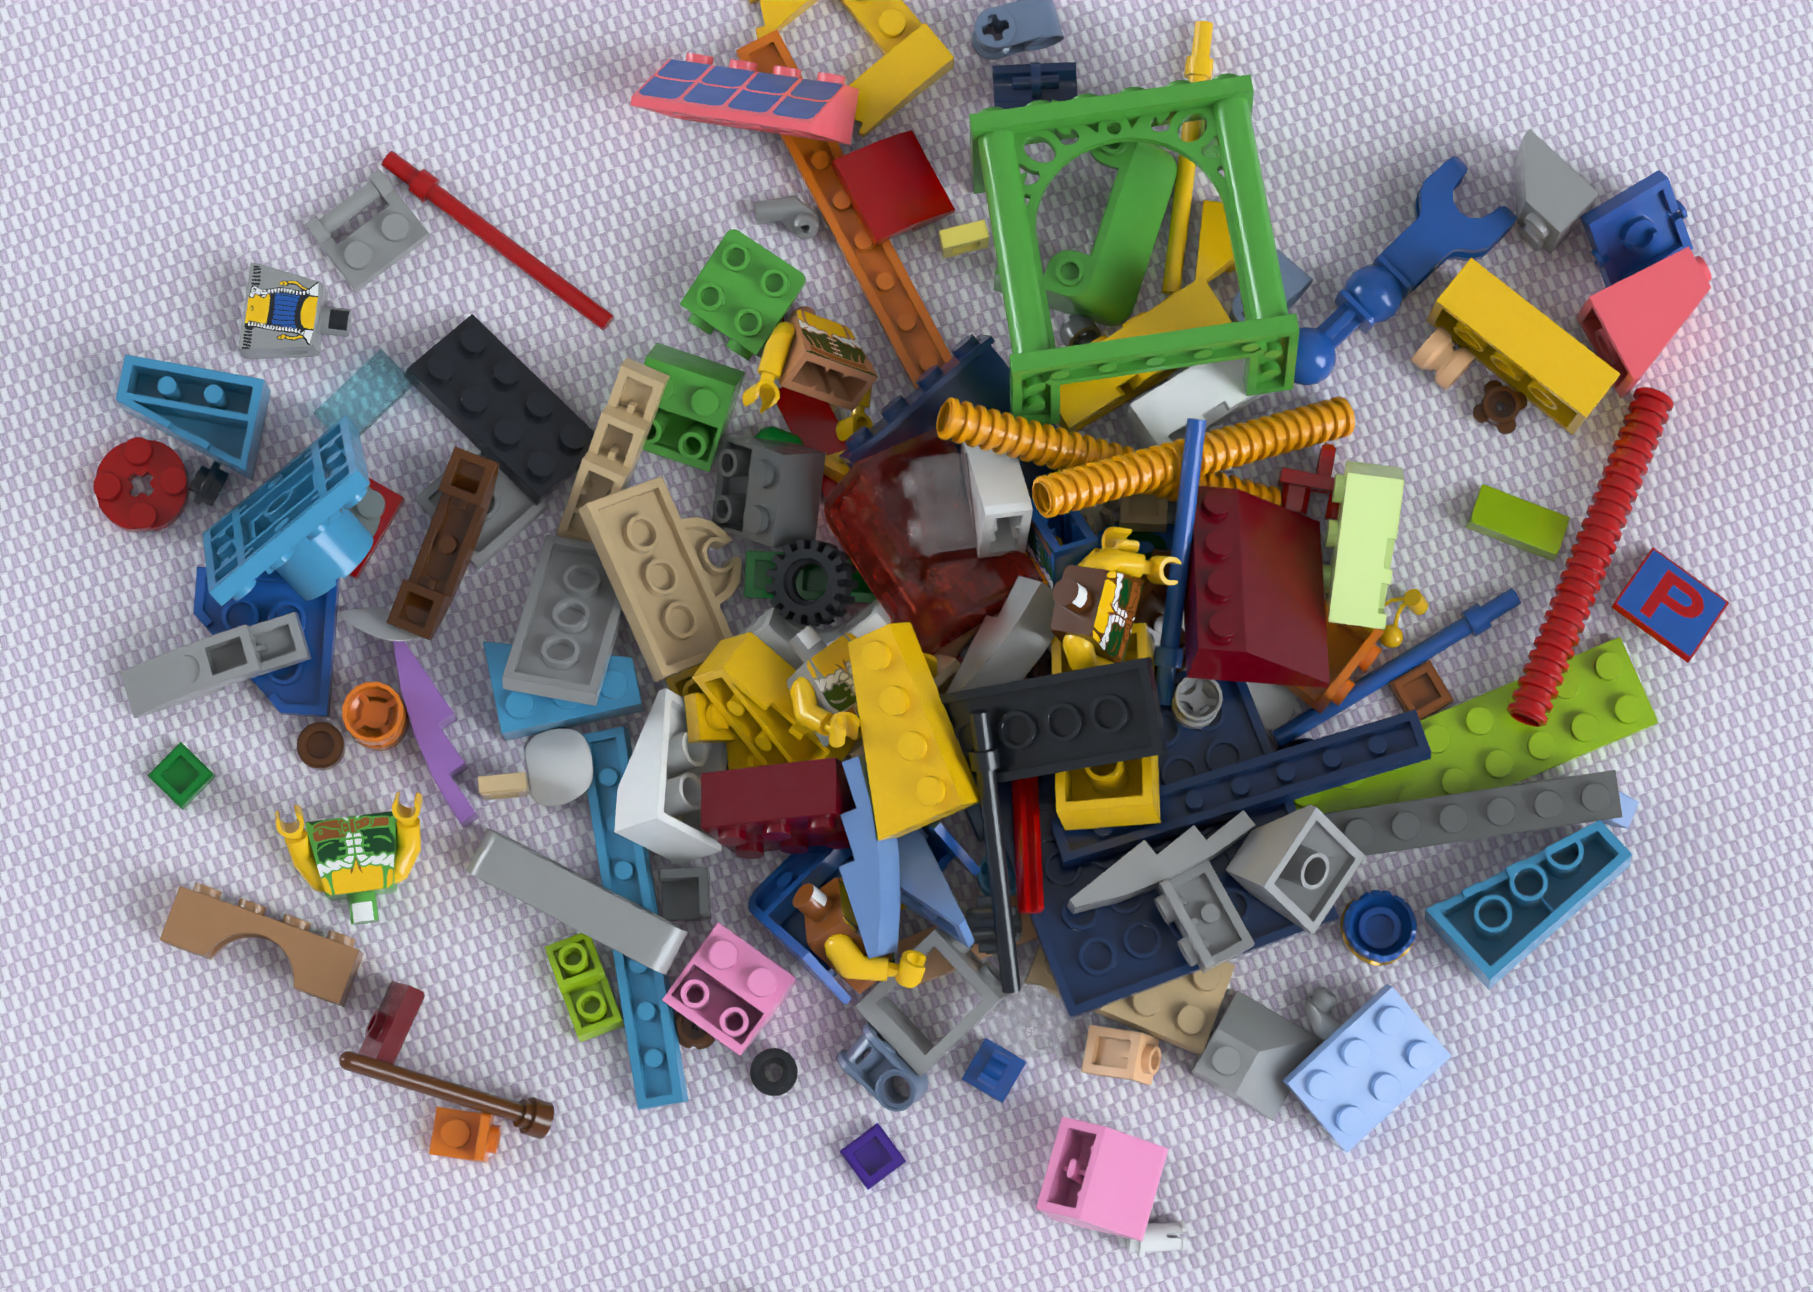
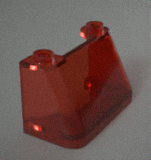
M936 428L857 461L829 494L824 503V514L830 529L879 603L885 609L893 623L911 622L921 650L927 654L944 647L980 625L986 615L993 617L1001 612L1018 576L1040 582L1044 581L1032 560L1020 551L1012 550L1000 557L978 558L971 515L950 485V482L955 478L959 470V453L949 439L943 440L939 438Z

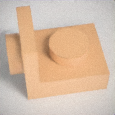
M1089 1025L1081 1072L1151 1085L1153 1075L1157 1073L1161 1063V1051L1158 1047L1159 1039L1142 1032Z

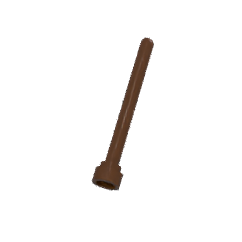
M346 1051L339 1057V1064L344 1070L511 1120L513 1125L519 1128L520 1133L537 1139L544 1138L553 1122V1104L535 1097L515 1102L352 1051Z

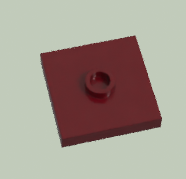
M391 981L379 1009L375 1011L368 1023L365 1032L366 1037L358 1054L394 1064L423 1002L425 992L407 984Z

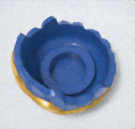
M1372 890L1370 893H1364L1357 900L1353 899L1346 905L1341 917L1340 930L1344 943L1351 953L1366 964L1381 966L1395 962L1408 952L1415 940L1417 922L1411 906L1401 897L1392 895L1390 891Z

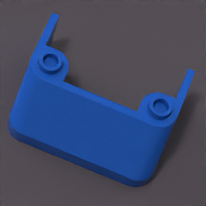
M939 821L922 827L928 835L926 841L942 872L952 859L973 876H976L981 871L979 866ZM825 845L811 846L806 853L791 854L754 890L748 901V910L817 981L846 1005L852 998L833 978L838 974L808 946L804 914L793 906V898L798 889L807 883H811L820 889L832 879L842 877L839 866L854 861L852 857L853 852L851 847L832 849Z

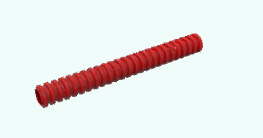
M1642 387L1634 391L1633 397L1635 400L1631 401L1628 406L1630 413L1626 414L1623 419L1625 426L1621 427L1617 434L1620 439L1615 440L1612 446L1615 452L1609 454L1607 459L1609 465L1605 466L1602 471L1604 478L1599 479L1596 486L1599 491L1594 492L1591 499L1594 504L1589 505L1586 514L1589 518H1584L1581 523L1584 531H1579L1576 535L1578 544L1572 545L1570 551L1573 557L1567 558L1565 563L1568 570L1562 571L1560 575V580L1563 583L1556 585L1554 592L1557 596L1552 597L1549 603L1552 610L1545 612L1544 619L1547 623H1542L1538 631L1541 636L1535 637L1533 643L1536 649L1530 650L1528 655L1531 662L1525 663L1523 667V672L1526 675L1519 677L1517 684L1520 689L1514 690L1512 694L1515 702L1508 704L1506 711L1513 719L1532 727H1542L1547 724L1548 718L1545 713H1550L1554 705L1551 703V700L1557 699L1559 693L1556 687L1562 686L1564 681L1561 674L1567 673L1569 669V664L1566 661L1573 659L1575 652L1572 647L1578 646L1580 641L1577 634L1583 633L1585 629V624L1582 621L1589 619L1591 612L1588 607H1593L1596 601L1593 594H1598L1601 589L1598 581L1605 579L1606 571L1604 568L1609 567L1612 561L1609 555L1615 554L1617 549L1614 542L1620 541L1622 532L1619 529L1625 528L1627 524L1625 516L1630 515L1633 509L1630 503L1635 502L1638 496L1635 490L1641 489L1643 484L1641 477L1646 476L1648 471L1646 464L1651 463L1654 456L1651 451L1656 450L1659 444L1656 438L1661 437L1664 431L1661 425L1667 424L1669 419L1667 412L1672 411L1674 406L1672 399L1657 389Z

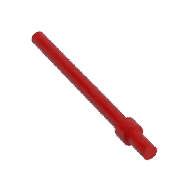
M393 150L386 155L381 165L406 183L411 194L422 202L429 200L604 331L608 327L614 315L439 186L440 180L426 169L419 171Z

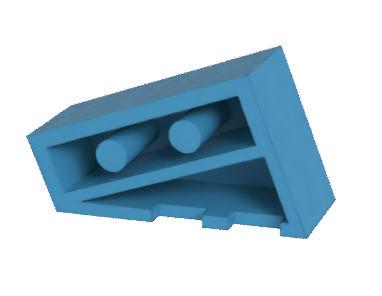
M125 354L116 401L125 412L253 481L271 393L264 379Z

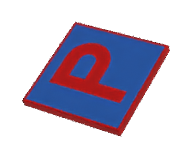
M1653 547L1611 608L1689 663L1729 602Z

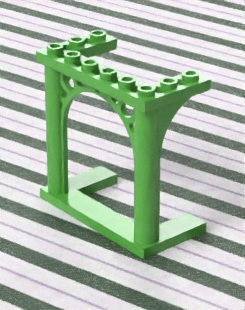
M1226 73L1206 81L1191 83L1188 80H1177L1164 87L1150 89L1129 87L1121 90L1119 93L1101 96L1085 93L1074 97L1072 100L1052 103L1047 100H1037L1028 103L1024 107L1010 109L988 107L979 113L969 114L974 194L986 192L1012 354L1009 355L1010 413L1014 416V419L1022 416L1028 422L1031 420L1039 421L1041 426L1046 423H1060V385L1243 358H1245L1243 381L1246 396L1293 389L1300 330L1297 315L1288 313L1252 124L1254 89L1251 74L1238 76L1233 73ZM1201 120V133L1198 140L1185 142L1179 138L1178 131L1184 122ZM1170 124L1169 129L1159 132L1151 128ZM1078 138V141L1076 143L1069 145H1064L1060 141L1064 139ZM1044 142L1053 149L1056 156L1051 162H1037L1026 154L1024 146ZM1142 142L1154 144L1175 151L1189 159L1210 179L1223 203L1245 321L1056 348L1036 234L1038 207L1047 186L1056 174L1073 159L1092 149L1113 143ZM1020 168H1022L1026 172L1020 174ZM1220 170H1223L1224 177L1220 174ZM1027 172L1039 175L1038 181L1025 185ZM1024 198L1030 199L1028 205L1025 204Z

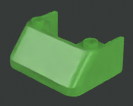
M1121 142L1090 150V154L1096 162L1118 170L1091 254L1087 255L1074 250H1065L1057 253L1050 259L1044 274L1049 308L1070 315L1083 314L1095 323L1110 327L1123 324L1132 315L1177 176V165L1172 155L1154 144ZM997 266L993 290L1002 293Z

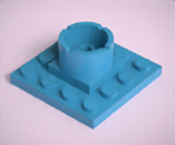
M347 416L339 420L203 533L208 591L221 606L231 598L235 601L243 598L256 585L257 581L255 578L264 571L271 574L274 570L305 601L315 599L336 586V579L347 577L370 551L373 545V536L350 511V508L360 502L368 491L366 487L370 485L359 430Z

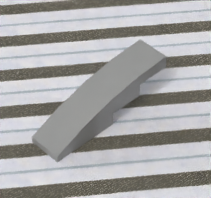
M1243 810L1207 840L1193 825L1157 855L1147 842L1143 840L1069 900L1067 908L1072 914L1120 903L1154 890L1160 882L1166 879L1171 880L1206 860L1210 862L1250 834L1255 827V823Z

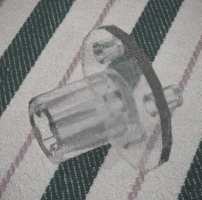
M1024 963L1018 965L1021 990L1016 993H1010L985 1017L989 1033L999 1046L1016 1056L1037 1058L1054 1053L1064 1045L1074 1031L1078 1017L1069 1020L1061 998L1050 994L1044 987L1025 984L1024 981L1031 963Z

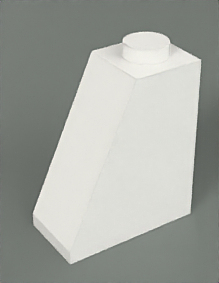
M964 441L961 445L960 463L978 558L1025 553L1033 508L1018 457L1015 459L1009 458L1006 452L998 455L992 449L984 451L979 448V445L974 448L969 447Z

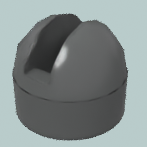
M1083 314L1070 315V321L1066 324L1062 323L1060 328V337L1065 346L1087 344L1101 337V331L1092 319Z

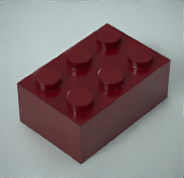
M836 757L701 773V829L715 838L719 844L724 845L735 853L739 858L757 859L763 857L764 852L776 850L787 854H802L808 852L809 847L825 845L832 849L851 847L840 814L856 809V805L842 762Z

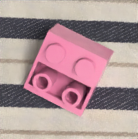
M717 922L662 1001L741 1056L772 1018L797 983L795 976Z
M1062 1116L1036 1209L1058 1222L1142 1242L1168 1149L1106 1126Z

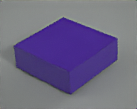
M878 1123L839 1151L867 1190L871 1189L906 1162Z

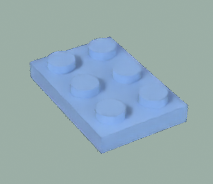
M1386 984L1282 1081L1343 1151L1349 1152L1443 1065L1451 1055L1392 986Z

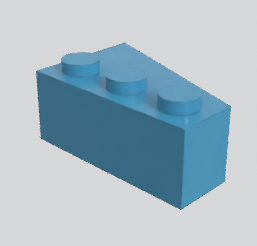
M483 641L500 728L506 741L536 735L551 729H564L644 712L632 657L611 655L597 705L593 706L503 689L502 677L512 644Z

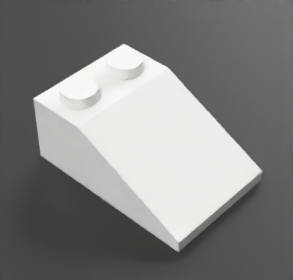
M666 688L659 690L618 786L614 832L680 865L720 852L722 849V844H719L715 838L701 829V773L727 770L726 743H688L684 698Z

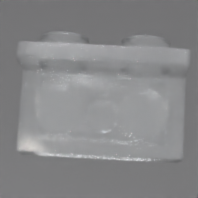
M960 452L909 459L910 470L902 471V481L905 499H913L915 518H908V534L911 547L918 546L919 553L924 557L934 556V553L978 548L967 453Z

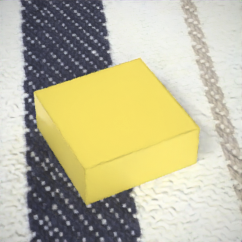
M985 219L939 230V245L943 259L988 248L989 235Z

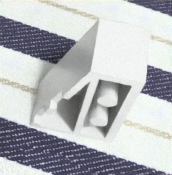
M1245 358L1181 367L1166 379L1167 382L1153 390L1150 389L1142 393L1128 405L1125 424L1141 447L1148 449L1150 446L1173 442L1181 438L1185 439L1187 418L1207 420L1205 432H1210L1265 394L1246 396L1243 381Z

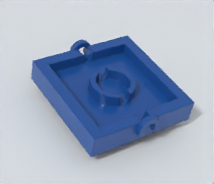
M1660 170L1580 216L1592 248L1590 253L1596 259L1594 263L1600 270L1606 288L1688 246L1690 249H1693L1683 221L1684 218L1688 217L1687 211L1683 204L1676 200L1669 178Z

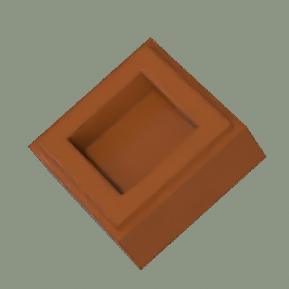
M1430 660L1388 684L1403 712L1416 709L1420 721L1454 701Z

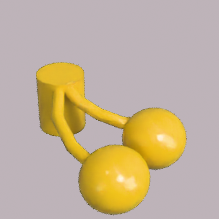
M1410 589L1404 594V597L1391 598L1385 602L1384 607L1393 602L1404 601L1395 614L1393 624H1388L1385 629H1382L1384 633L1379 640L1385 647L1396 648L1402 643L1403 633L1398 627V621L1406 605L1415 615H1422L1428 610V601L1419 590ZM1362 627L1369 633H1372V631L1375 629L1370 627Z

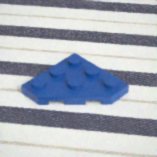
M197 567L193 614L212 635L245 624L252 626L292 612L298 614L311 659L250 679L282 715L329 718L340 578L336 579L337 585L325 594L305 601L277 571H273L271 574L264 571L255 578L257 581L256 585L247 595L237 601L231 598L221 606L208 591L206 567Z

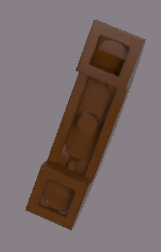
M454 447L438 491L442 492L410 577L408 580L403 579L386 623L432 640L456 595L473 555L490 506L500 463L459 447Z

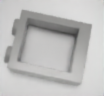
M939 928L934 929L913 950L927 956L936 948L983 998L944 1038L934 1046L887 996L898 984L895 977H887V981H880L855 1006L920 1077L931 1070L1010 994L1002 992L1000 971L990 962L986 961L983 964L971 951L973 944L968 948Z

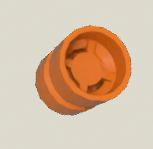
M365 682L356 686L345 698L342 706L343 722L352 737L362 747L373 751H386L397 746L405 738L409 728V715L405 703L390 686L381 682Z

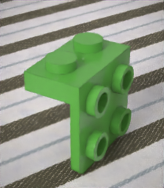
M731 229L724 235L680 302V305L692 312L688 318L690 323L710 336L716 328L730 338L726 346L749 361L753 354L760 358L762 357L767 340L805 286L806 277L802 272L740 231Z

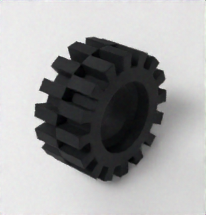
M813 539L796 540L795 545L787 544L782 547L784 553L782 555H774L771 561L776 563L774 569L767 568L766 577H772L771 584L765 585L766 593L773 594L774 599L770 600L772 607L780 609L779 615L783 618L802 625H829L835 622V617H843L848 612L844 609L846 604L853 605L856 598L851 596L852 588L858 589V581L852 580V574L857 573L855 565L848 564L847 560L850 557L846 552L839 551L837 549L838 546ZM816 564L827 575V589L819 599L806 601L797 591L796 579L804 567Z

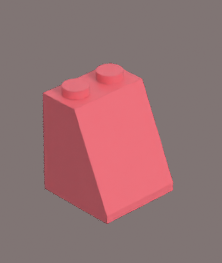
M1689 246L1589 296L1576 316L1596 355L1620 373V376L1613 384L1620 398L1630 393L1711 289L1709 281L1712 280V276L1706 262L1699 255L1694 257Z

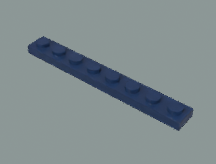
M1415 709L1159 786L1161 823L1065 830L1059 817L1049 819L1050 828L1063 867L1066 869L1135 848L1143 840L1149 844L1182 834L1193 825L1199 829L1232 819L1243 810L1246 814L1425 761L1431 759V750Z

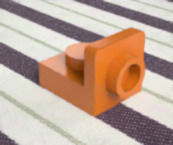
M436 1107L429 1154L487 1163L489 1153L497 1154L501 1126L493 1125L495 1116L488 1113Z

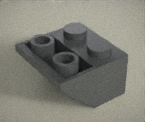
M730 434L722 435L712 522L726 532L772 548L784 547L787 544L795 545L796 540L801 539L815 540L826 453L792 442Z

